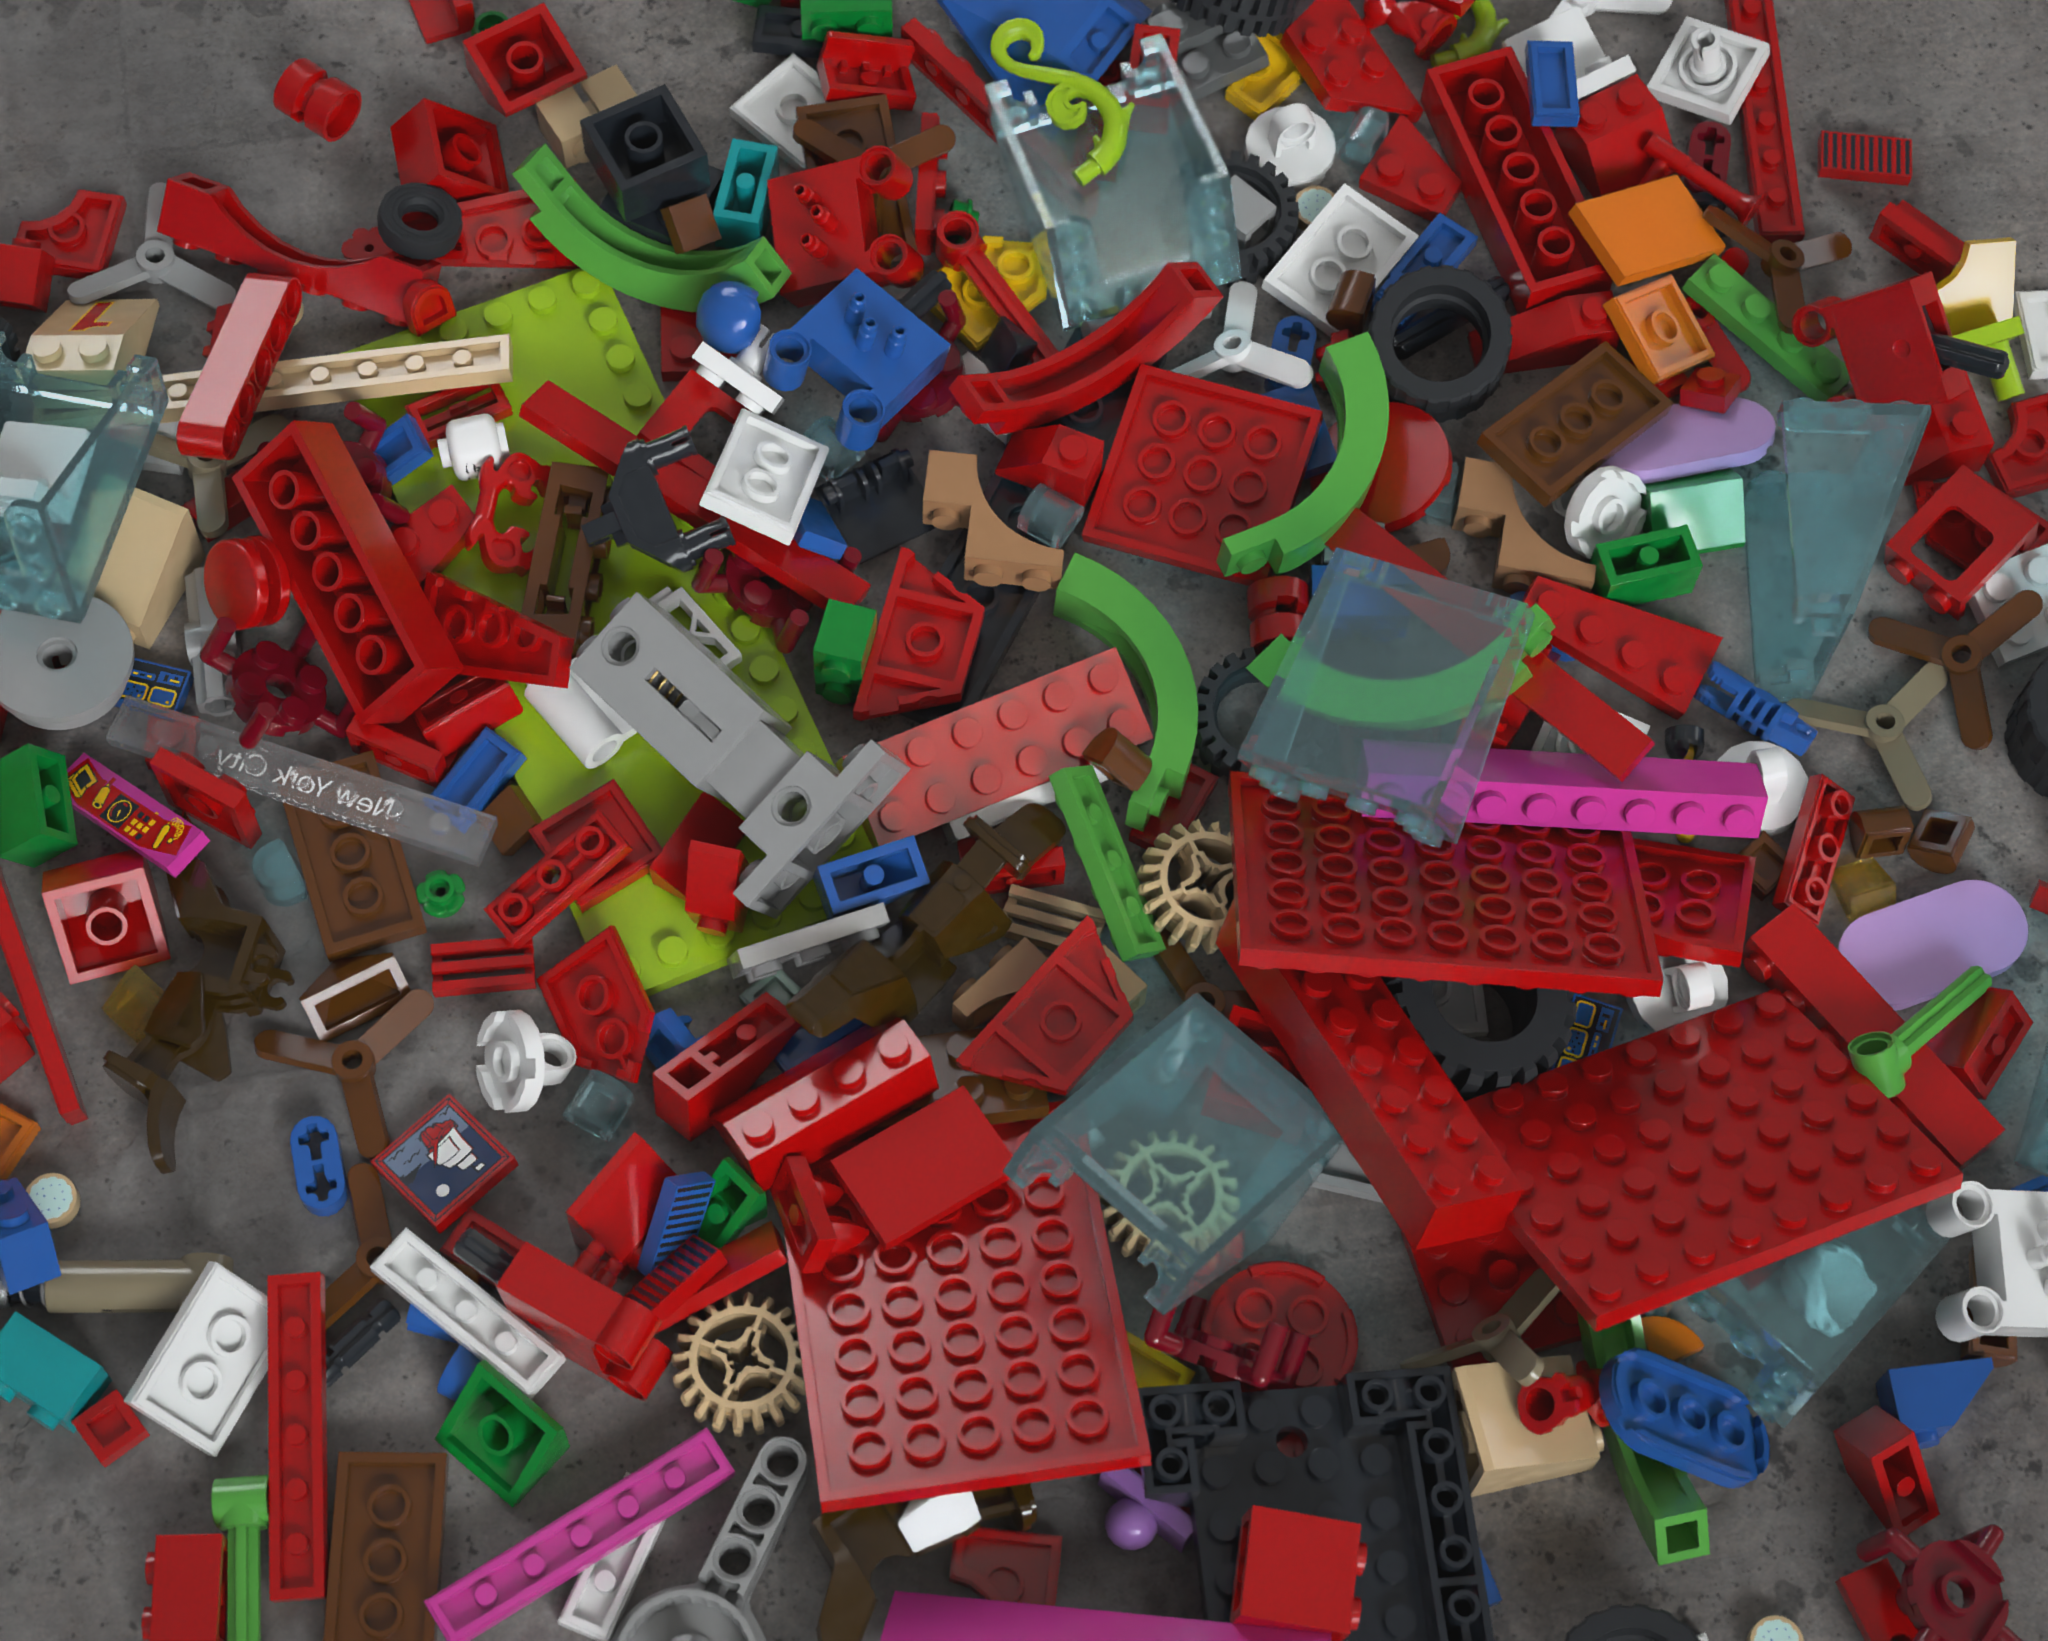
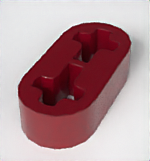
M1714 121L1699 123L1691 132L1686 147V155L1726 183L1731 135L1727 128L1720 123ZM1704 140L1712 141V147L1714 148L1712 155L1705 154ZM1683 176L1682 183L1687 190H1692V193L1707 192Z

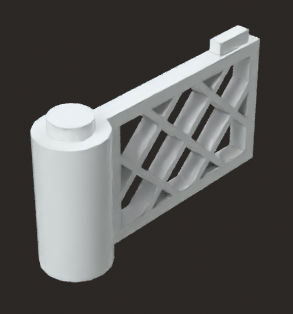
M667 586L649 598V600L669 613L680 606L692 619L689 632L702 644L715 645L724 655L719 660L729 669L742 662V653L682 587L672 592ZM697 626H698L703 632H697V631H696ZM577 657L572 659L571 665L574 663ZM571 669L568 689L527 684L528 686L524 693L525 698L588 769L596 768L607 762L616 754L624 741L637 733Z

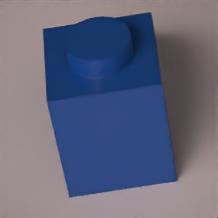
M914 835L817 866L813 876L827 920L882 902L885 906L930 884Z
M1992 1357L1888 1369L1875 1383L1881 1409L1914 1431L1920 1449L1934 1447L1940 1444L1939 1439L1956 1424L1993 1370Z

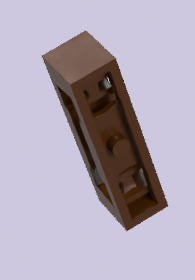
M552 462L521 613L574 638L573 659L576 657L580 646L588 638L594 636L595 618L590 617L592 602L599 603L602 597L603 574L598 573L601 559L608 560L612 540L595 547H589L581 525L604 516L600 506L610 502L608 496L613 483L611 475L599 467ZM564 513L568 523L567 528L579 530L568 585L571 598L569 611H567L565 596L555 595L566 540L562 523Z

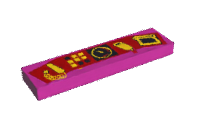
M83 753L67 769L72 808L174 878L210 842L202 830L86 753Z

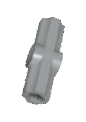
M204 567L195 568L189 575L184 576L189 619L188 623H184L186 650L190 665L193 666L195 700L199 712L211 714L214 717L232 714L233 708L236 705L230 691L228 695L226 694L225 681L227 676L203 663L200 659V650L218 619L207 600L204 587ZM235 630L224 649V652L235 658L242 654L239 630Z

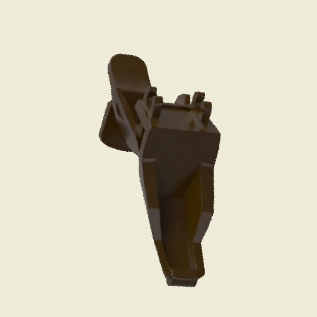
M1036 803L1023 806L995 829L978 815H975L974 818L969 816L963 825L976 843L957 865L943 860L928 876L930 884L917 890L898 916L899 921L871 944L867 940H859L816 973L812 980L786 1003L788 1015L808 1033L819 1038L826 1037L854 1018L872 1027H877L899 1017L904 1019L909 1025L932 999L944 989L947 982L955 974L957 967L949 961V958L976 950L1003 937L1007 933L1012 921L984 889L1002 868L1007 870L1017 880L1020 879L1022 881L1031 871V867L1062 841L1066 832V827L1062 820L1048 808Z
M177 809L173 811L193 824L183 810ZM198 855L176 878L167 872L166 874L177 919L192 939L195 938L198 942L204 944L203 956L192 970L177 972L176 976L171 979L148 1020L144 1030L146 1036L131 1054L125 1058L108 1050L102 1058L105 1062L102 1067L108 1076L127 1094L148 1106L147 1140L149 1152L155 1166L162 1174L172 1173L176 1170L175 1132L179 1116L186 1103V1100L173 1083L168 1081L178 1062L184 1063L214 1081L219 1082L232 1073L228 1033L223 1013L241 1014L246 1012L249 1017L261 1015L263 1009L280 1011L286 1007L287 1003L283 997L270 996L272 987L277 983H285L288 986H292L295 983V979L289 971L279 969L286 950L264 917L232 908L227 895L221 888L215 885L208 867L203 861L198 859Z
M1026 1483L828 1512L813 1520L809 1533L831 1572L829 1586L816 1627L818 1641L862 1640L878 1599L874 1598L876 1594L871 1588L870 1579L872 1571L883 1559L898 1555L904 1557L916 1555V1557H920L963 1538L964 1535L965 1537L969 1536L981 1527V1521L1010 1514L1016 1528L1020 1532L1031 1529L1032 1524L1037 1521V1508L1031 1484Z

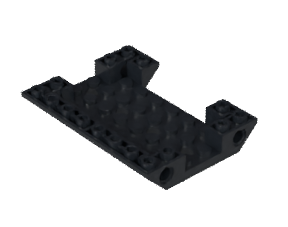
M1450 1366L1345 1373L1340 1382L1335 1386L1241 1392L1240 1381L1138 1388L1151 1451V1465L1141 1467L1144 1495L1146 1499L1190 1508L1204 1620L1230 1623L1241 1520L1252 1505L1361 1524L1360 1542L1367 1544V1558L1363 1574L1361 1576L1356 1575L1354 1596L1361 1598V1616L1357 1630H1351L1350 1635L1343 1641H1494ZM1281 1432H1292L1298 1435L1303 1442V1454L1298 1457H1288L1282 1454L1276 1444L1277 1435Z

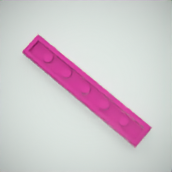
M706 1427L424 1601L425 1606L446 1641H471L735 1477V1471Z

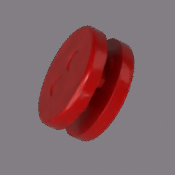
M261 535L247 536L243 539H224L217 542L207 555L204 566V587L208 603L217 619L220 617L231 618L236 623V630H245L275 624L284 616L290 601V576L282 553L271 540Z

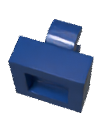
M671 1007L655 1014L645 1055L657 1069L703 1037L700 1036L696 1039L689 1031L688 1027L692 1022V1018L689 1015L678 1017Z

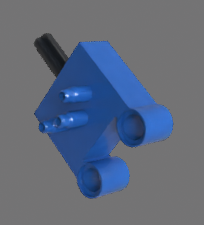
M856 268L792 328L780 330L772 336L763 365L762 373L765 381L776 390L785 392L795 390L803 383L809 366L845 396L835 428L837 440L849 450H867L876 442L880 429L943 370L951 344L920 319L938 303V296L942 291L951 290L952 284L947 279V274L943 271H930L897 301ZM781 358L790 359L793 362H785ZM853 418H861L865 420L866 423L858 422Z

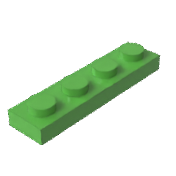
M1715 253L1682 287L1685 293L1821 408L1827 399L1839 394L1851 381L1845 363L1824 345L1808 347L1802 345L1794 334L1783 332L1778 327L1775 304Z
M1093 765L1062 768L1048 776L1055 792V801L1063 812L1073 837L1074 849L1083 862L1092 885V894L1100 905L1110 930L1111 942L1118 951L1121 960L1127 962L1148 958L1166 950L1160 932H1156L1153 928L1155 923L1153 915L1145 914L1142 910L1143 906L1147 903L1146 897L1138 894L1137 888L1140 882Z

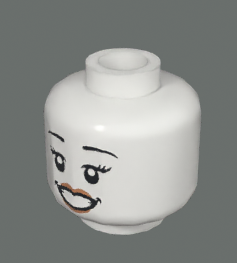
M485 413L449 421L445 429L446 438L437 440L443 468L453 466L456 477L462 481L477 479L478 471L488 457L492 456L494 458L493 467L497 471L505 459L510 456L503 422L495 423L494 418Z

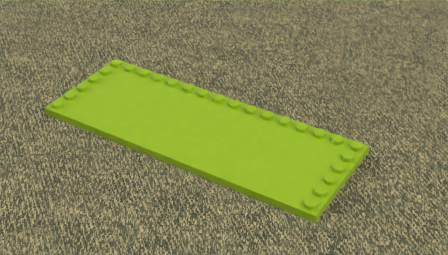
M581 268L456 312L457 315L420 337H417L407 329L343 352L351 353L509 334L513 345V382L499 384L512 406L513 415L495 423L503 422L510 455L521 452L533 458L540 465H548L550 468L552 462L598 466L519 417L522 404L547 380L636 436L665 401L613 288ZM485 389L460 401H457L434 412H431L427 415H424L421 418L422 420L430 418L434 415H437L441 412L448 410L450 406L459 403L463 400L467 402L481 395L491 392V389ZM438 391L354 401L383 417L387 423L386 428H388L406 415L405 405ZM438 447L432 449L434 454L432 458L392 486V493L396 503L407 508L410 514L451 484L475 514L480 492L478 478L462 481L456 477L453 466L443 468ZM531 487V490L537 494L538 498L531 506H521L511 501L509 490L503 489L498 496L493 520L496 530L499 533H505L510 526H515L528 531L530 536L521 544L523 552L527 553L535 547L545 497L540 496L537 488ZM564 513L562 523L566 540L555 595L565 596L567 611H569L571 598L568 585L579 530L567 528L568 523ZM671 513L677 530L682 529L685 533L695 529ZM613 539L608 560L601 559L598 573L603 574V591L600 602H592L590 617L595 618L594 635L598 636L611 621L610 615L613 609L622 600L629 597L632 598L636 592L649 599L667 586L672 592L682 587L742 653V662L730 670L793 727L785 736L804 754L806 751H809L834 766L783 654L776 648L771 628L761 627L750 622L752 616L740 608L736 612L728 604L723 593L701 594L693 590L691 582L702 558L696 560L697 565L693 566L692 570L682 573L631 548L629 544L618 548ZM478 541L470 551H467L464 547L445 570L440 573L520 613L522 611L529 573L520 577L515 573L496 574L491 572L482 561ZM727 548L720 550L723 553L724 560L717 574L722 573L725 563L732 552ZM680 606L671 611L670 614L690 631L692 619ZM697 626L696 631H697V632H703V631ZM703 644L718 659L724 656L715 645ZM508 681L523 707V712L493 729V731L527 758L513 778L541 819L544 821L610 780L615 779L663 848L703 791L689 782L638 732L624 741L616 754L607 762L596 768H586L525 698L524 693L528 685L526 683ZM716 798L743 821L746 820L728 801L724 802ZM862 824L827 863L872 849ZM747 835L743 837L736 849L742 851L750 864L757 859L763 860L767 855ZM650 873L584 913L580 911L575 902L568 906L584 944L610 925L616 927L648 997L727 966V959L737 949L827 921L813 879L777 919L749 908L743 932L727 930L724 937L710 935L697 930V923H693L685 912V901L654 885Z

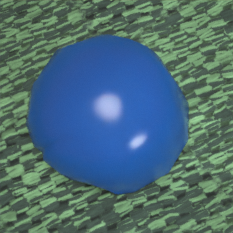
M738 281L716 283L705 291L696 310V327L703 341L713 349L728 354H738L739 351L750 346L760 331L761 310L757 302L758 291Z

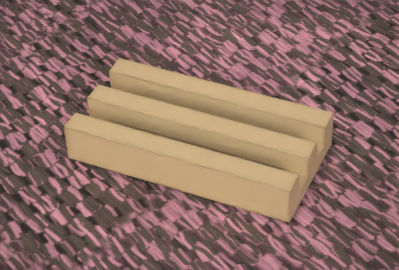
M1011 884L1008 900L1003 909V912L1011 921L1014 917L1042 925L1045 928L1071 933L1081 923L1017 905L1018 903L1080 921L1088 915L1094 921L1099 939H1101L1106 920L1100 908ZM1015 923L1011 924L1009 930L1003 936L1017 941H1021L1026 937L1033 945L1053 951L1066 939L1062 936Z

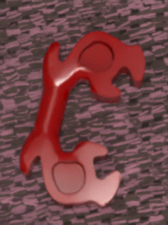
M518 452L506 458L499 469L495 471L493 467L494 458L491 456L485 460L478 471L480 492L475 516L466 529L465 549L470 551L478 541L482 561L488 570L496 574L515 573L523 577L530 571L534 548L525 553L521 544L528 539L530 533L525 529L510 526L505 533L497 532L493 520L498 496L503 489H507L511 494L512 502L521 506H531L538 498L537 494L531 490V487L537 488L540 496L545 497L551 468L548 465H540L530 456Z

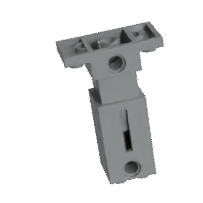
M636 592L632 598L629 597L622 600L613 609L610 615L611 621L598 636L594 635L588 638L580 646L576 654L577 659L569 668L696 788L724 802L728 801L746 818L738 828L767 855L763 860L757 859L742 872L739 878L741 884L733 894L746 907L777 919L813 879L817 866L826 864L911 768L897 755L872 739L866 745L860 744L856 746L846 756L842 763L844 768L842 772L809 751H806L804 754L785 736L793 727L668 611Z

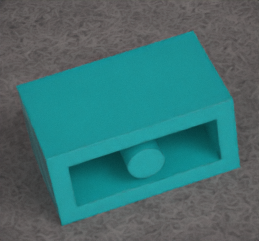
M732 138L713 211L722 238L715 241L716 247L731 249L748 244L762 236L765 237L771 215L767 180L780 177L778 146Z
M15 1311L0 1331V1399L11 1403L16 1396L31 1406L26 1413L45 1428L53 1431L59 1424L74 1434L77 1429L71 1421L96 1404L113 1380L101 1365Z

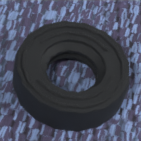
M407 183L394 187L385 194L377 213L378 233L384 243L397 254L411 259L431 260L446 255L455 248L463 227L461 209L455 199L443 189L426 183ZM409 212H423L435 218L438 225L429 231L416 230L404 224L402 217Z

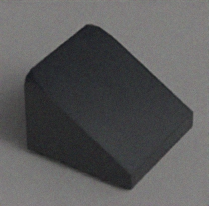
M1001 316L980 353V357L990 373L1017 369L1027 365L1038 343L1007 317Z

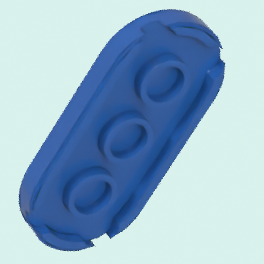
M1632 1348L1614 1356L1603 1366L1599 1378V1395L1604 1413L1615 1433L1634 1451L1731 1489L1745 1486L1747 1483L1757 1479V1476L1765 1471L1770 1458V1444L1766 1427L1759 1415L1752 1416L1746 1407L1751 1402L1734 1386L1642 1348Z

